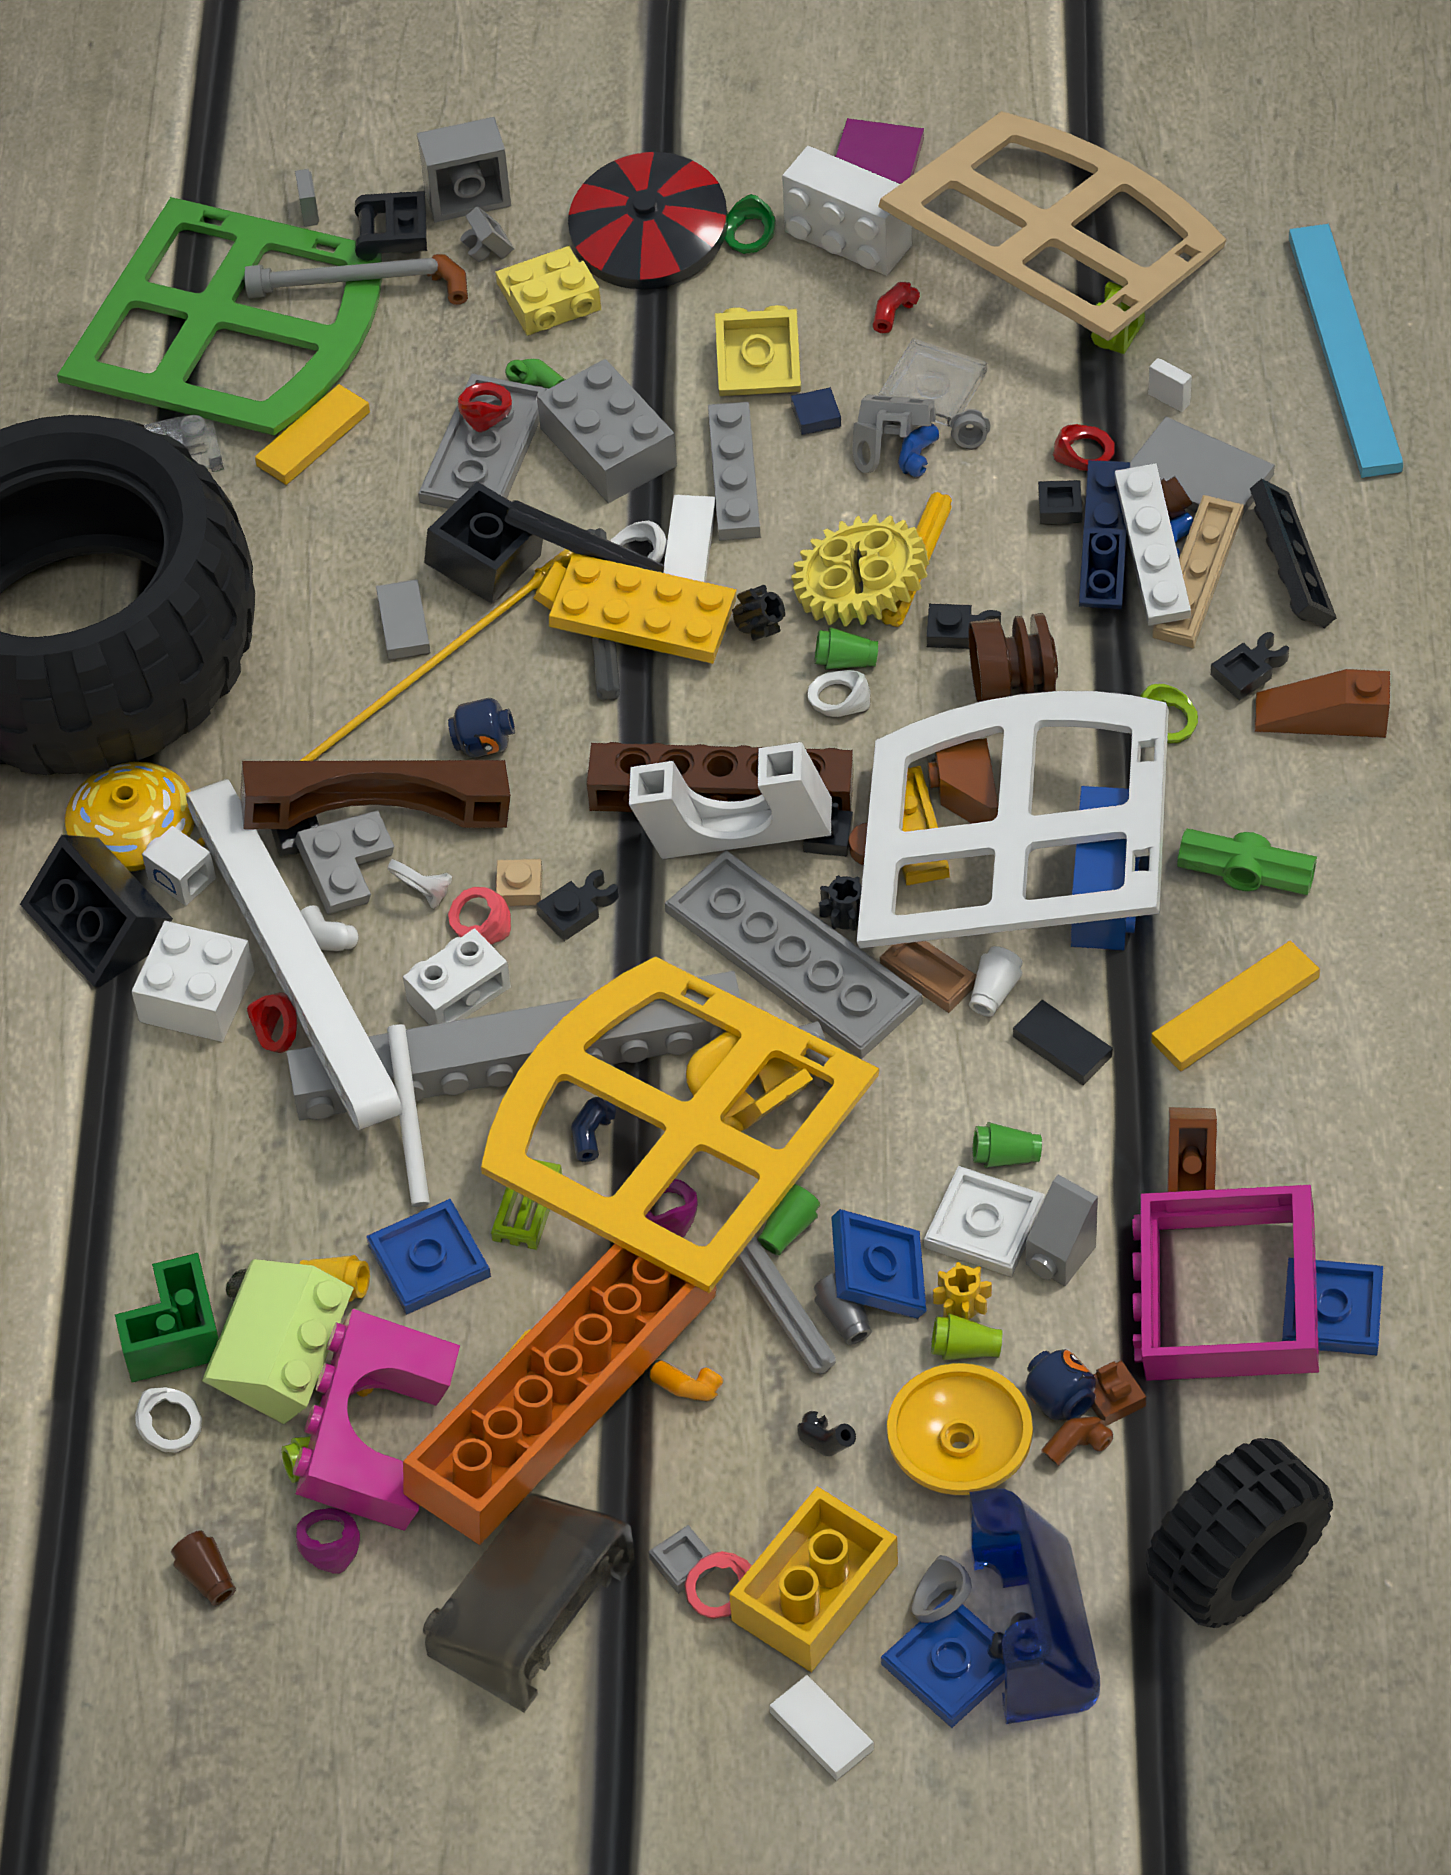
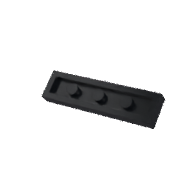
M1261 478L1250 488L1256 505L1254 511L1263 523L1267 534L1266 543L1275 555L1279 566L1278 575L1286 585L1291 598L1290 607L1301 620H1309L1326 628L1337 617L1288 491Z

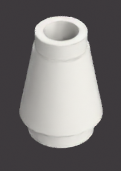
M993 946L989 949L988 953L981 956L972 998L969 1003L973 1011L988 1017L995 1014L996 1009L999 1008L1022 976L1020 968L1023 961L1017 954L1006 948Z

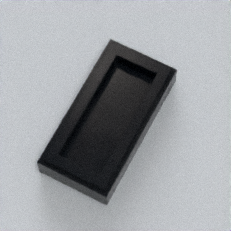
M1043 999L1013 1027V1037L1082 1085L1112 1057L1113 1047Z

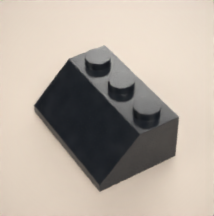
M61 835L20 903L23 909L94 987H101L146 958L164 921L171 922L173 920L98 837Z

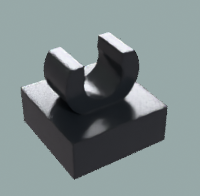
M832 803L831 836L804 839V853L847 857L849 836L853 826V811L839 810V803Z

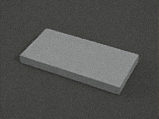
M471 373L465 389L473 384L486 382L504 386L510 392L512 409L508 416L485 432L479 433L473 430L459 412L457 405L418 493L420 503L449 509L477 481L507 499L540 422L537 395L548 388ZM492 395L477 396L471 401H481L499 406L502 403L500 399Z

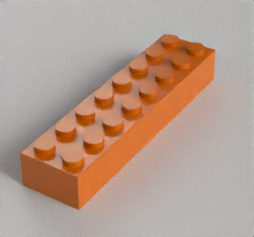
M614 1244L404 1459V1495L478 1545H481L715 1298L716 1286L708 1293Z

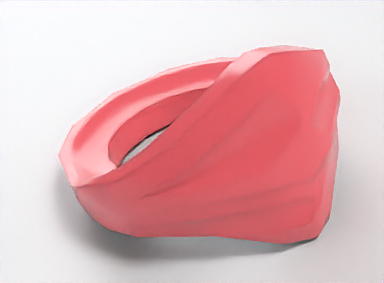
M472 887L464 890L453 900L448 913L449 924L459 937L464 936L474 928L490 944L504 940L509 936L511 931V913L506 901L500 894L486 887ZM477 897L486 899L488 906L491 908L487 920L481 926L473 925L467 927L461 925L459 914L465 903Z
M723 1551L703 1557L688 1572L684 1584L687 1602L699 1615L711 1619L731 1616L730 1601L719 1607H709L702 1603L696 1593V1582L704 1571L714 1567L722 1569L731 1567L740 1581L752 1565L734 1553Z

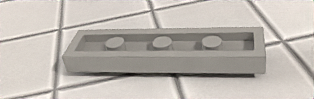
M749 402L708 405L719 541L761 538Z

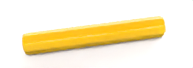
M934 492L930 495L916 528L918 536L922 537L928 560L931 558L952 508L951 497L947 494L942 495L939 492ZM908 590L911 598L910 602L900 600L895 602L898 611L892 612L887 608L882 610L881 621L885 625L891 624L894 627H899L903 624L916 591Z

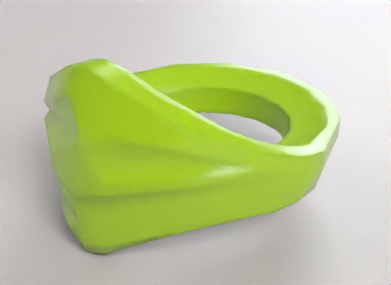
M1152 684L1148 686L1140 697L1165 702L1167 706L1178 708L1186 716L1187 725L1185 728L1176 733H1168L1167 743L1177 744L1190 738L1198 725V714L1187 695L1179 689L1166 684Z

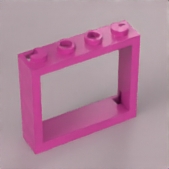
M1311 1185L1141 1194V1214L1134 1215V1219H1132L1134 1241L1141 1240V1252L1133 1253L1134 1280L1141 1281V1293H1133V1314L1135 1322L1141 1321V1334H1133L1134 1361L1135 1363L1143 1362L1146 1381L1319 1373L1315 1216ZM1293 1223L1296 1341L1161 1347L1160 1230Z

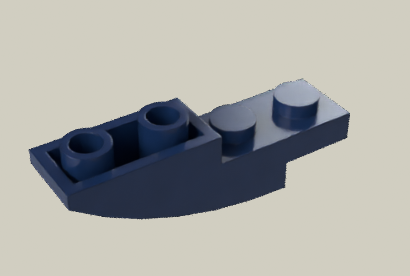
M1088 460L1079 607L1122 609L1127 531L1115 483V471L1130 468V462Z

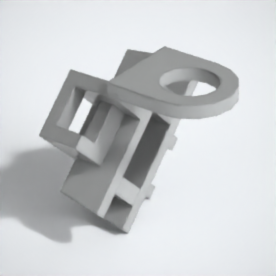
M867 394L861 400L858 421L854 423L853 458L858 470L862 473H871L877 469L880 461L881 436L884 433L907 437L917 426H931V422L936 421L934 400ZM865 441L868 443L871 452L868 464L864 461L862 455Z

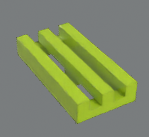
M535 1160L562 1174L560 1164ZM506 1187L491 1231L492 1241L501 1243L504 1238L510 1240V1245L519 1246L520 1242L527 1243L528 1248L537 1250L550 1209L538 1203L530 1229L525 1230L534 1201L524 1196L514 1227H509L507 1224L518 1192Z

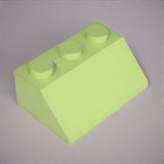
M252 1260L202 1381L282 1424L287 1423L308 1406L329 1352L327 1345L332 1329L336 1322H341L354 1287L312 1265Z

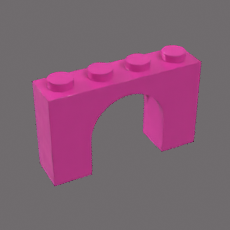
M352 1309L343 1324L336 1322L327 1345V1350L334 1352L330 1365L324 1364L316 1385V1391L323 1393L320 1405H313L305 1425L304 1432L311 1434L308 1448L302 1447L300 1449L293 1469V1474L300 1476L295 1494L405 1531L418 1513L420 1505L403 1493V1461L371 1449L357 1436L348 1417V1398L364 1389L381 1388L437 1406L450 1387L460 1345L356 1309Z

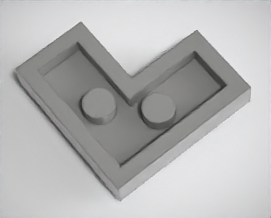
M378 810L299 831L295 838L296 845L327 914L367 904L371 893L358 864L391 856L395 847Z

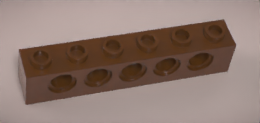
M619 742L591 743L587 776L589 810L633 812L629 806L631 767L668 761L675 763L688 787L703 797L727 802L753 799L762 795L758 788L759 748L764 747H751L747 745L737 747L708 746L704 744L693 746L665 745L661 743L622 744ZM837 748L806 749L832 797V803H839V810L852 811L854 781L853 750Z

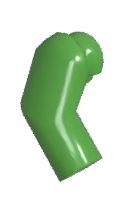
M540 359L512 360L505 369L506 377L509 381L542 386L548 389L566 380Z

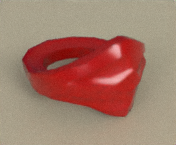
M492 382L476 383L467 387L458 397V409L473 430L482 433L508 416L512 409V399L510 392L504 386ZM492 395L500 399L502 403L499 406L481 401H471L477 396Z
M1080 424L1067 425L1059 431L1054 443V460L1082 471H1088V460L1110 461L1114 456V441L1107 432L1097 427ZM1083 438L1092 439L1101 444L1104 454L1097 459H1083L1076 454L1071 444Z
M283 992L262 996L249 1004L247 1007L248 1016L260 1045L264 1049L276 1053H283L289 1050L296 1038L298 1022L296 1010L288 995ZM282 1014L283 1032L280 1039L275 1042L272 1039V1033Z

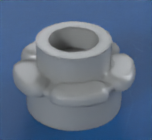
M967 409L952 417L950 421V427L952 428L951 436L963 448H976L986 440L991 428L988 418L983 417L982 412L979 410ZM969 424H971V425H973L974 427H972V428H967L966 426L969 425Z

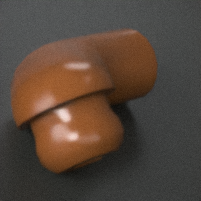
M445 254L433 255L432 258L438 263V269L435 273L426 275L428 277L431 276L433 281H438L441 278L447 281L448 300L450 303L455 305L465 303L468 299L465 270Z
M1098 1417L1071 1418L1061 1426L1041 1451L1059 1466L1078 1445L1090 1444L1096 1451L1106 1449L1113 1440V1431L1105 1426L1104 1420Z

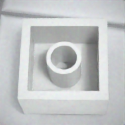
M164 921L132 989L139 1022L223 1042L255 972L248 940Z

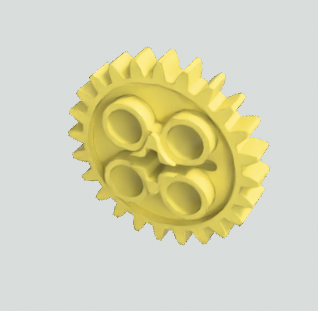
M873 514L867 523H863L860 516H857L852 526H847L846 523L840 521L838 531L823 530L825 539L812 538L810 542L813 550L800 551L803 561L794 563L796 573L791 575L794 583L793 589L805 613L812 612L816 621L825 616L828 625H832L838 618H841L843 626L847 627L853 618H858L860 624L864 625L868 615L873 614L876 619L880 620L882 619V610L887 608L892 612L898 611L895 604L898 600L910 602L911 598L908 590L917 591L921 589L918 579L927 578L925 567L929 565V560L922 537L918 536L915 527L908 529L905 520L895 524L893 517L890 515L879 523L877 515ZM858 548H859V551H860L861 556H862V557L859 559V562H858V559H857V549H858ZM861 580H863V592L859 586Z

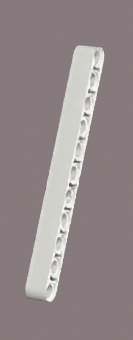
M224 779L186 793L187 804L196 827L211 852L279 984L295 1008L298 1020L356 1129L359 1131L401 1115V1102L392 1080L256 829H243L241 801L230 781Z

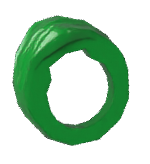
M753 194L747 195L736 202L728 213V229L725 241L732 250L748 254L758 252L768 245L774 236L776 219L771 207ZM746 219L762 220L764 233L759 240L750 244L739 243L735 240L737 228L744 224Z

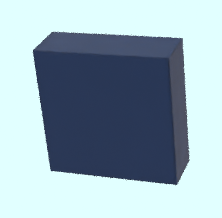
M831 387L791 396V406L801 435L841 427V415Z

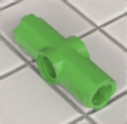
M1186 828L1180 844L1177 867L1222 876L1229 886L1240 891H1254L1260 885L1308 895L1313 883L1317 856L1271 847L1270 842L1265 837L1254 832H1241L1236 834L1234 838Z

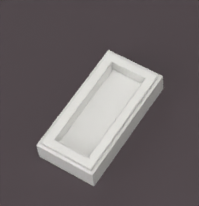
M808 1675L770 1704V1713L836 1781L874 1750V1742Z

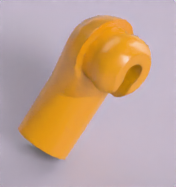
M663 1360L655 1363L650 1371L652 1382L675 1396L710 1401L718 1396L716 1391L723 1384V1378L707 1367L699 1371L696 1380Z

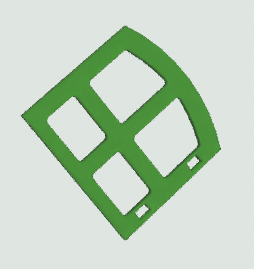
M170 197L57 374L58 382L275 436L315 405L349 367L372 326L379 303L382 278L346 282L336 321L325 325L235 303L245 286V267L258 265L263 255L270 250L337 266L382 262V253H379L373 260H362L356 256L355 240ZM210 218L223 221L221 226L205 223L204 219ZM182 230H190L235 241L207 288L202 293H192L148 282L177 234ZM320 244L336 248L334 253L319 250L316 247ZM133 308L146 309L186 319L158 367L152 373H143L98 362V359L122 321ZM220 329H228L317 351L292 379L264 401L252 400L185 383L212 338Z

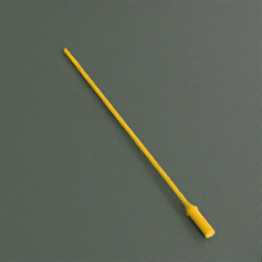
M564 549L544 566L536 568L535 574L525 586L299 761H314L529 592L538 588L549 567L555 561L567 569L573 552ZM202 837L197 840V843L202 847L206 845Z

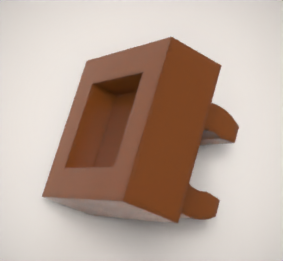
M1122 1360L1117 1363L1113 1361L1097 1369L1096 1373L1093 1374L1096 1379L1094 1391L1096 1399L1091 1407L1098 1418L1105 1421V1426L1146 1406L1147 1396Z

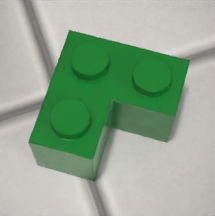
M198 1253L152 1264L161 1303L114 1314L131 1383L210 1362L219 1336Z

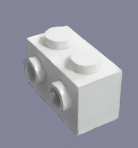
M475 928L464 936L451 940L443 950L426 961L418 962L403 976L407 1002L429 1025L465 1019L511 988L507 961Z

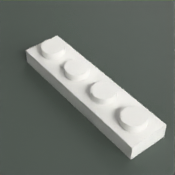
M1157 464L1116 470L1115 483L1148 626L1190 619V604Z

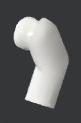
M314 905L305 907L300 911L321 950L343 951L344 949L350 950L356 946L358 932L355 927L341 922L325 921L320 909Z

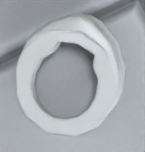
M651 521L631 524L610 540L620 546L635 540L641 542L648 540L654 549L649 553L648 558L659 563L666 553V536L660 526Z
M858 671L827 672L818 676L809 685L808 700L816 711L826 716L841 717L869 709L870 689L865 675ZM842 684L850 687L852 690L845 701L838 705L826 704L819 700L820 692L830 685Z
M391 859L387 868L401 881L421 892L433 909L439 906L452 881V876L448 873L423 876Z
M167 1387L145 1390L138 1401L135 1413L136 1427L143 1440L162 1452L177 1453L192 1446L201 1432L202 1417L195 1401L191 1396L179 1390ZM164 1400L171 1404H179L190 1416L191 1425L189 1431L185 1436L177 1440L163 1439L152 1427L150 1412L156 1404Z

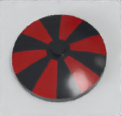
M644 152L619 158L594 172L581 185L573 198L568 215V226L572 246L580 262H585L593 275L619 287L655 289L676 284L693 276L715 257L727 234L728 211L726 199L719 182L702 165L676 154Z

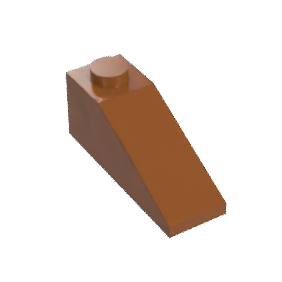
M1345 669L1256 692L1255 732L1386 738L1390 708V671Z

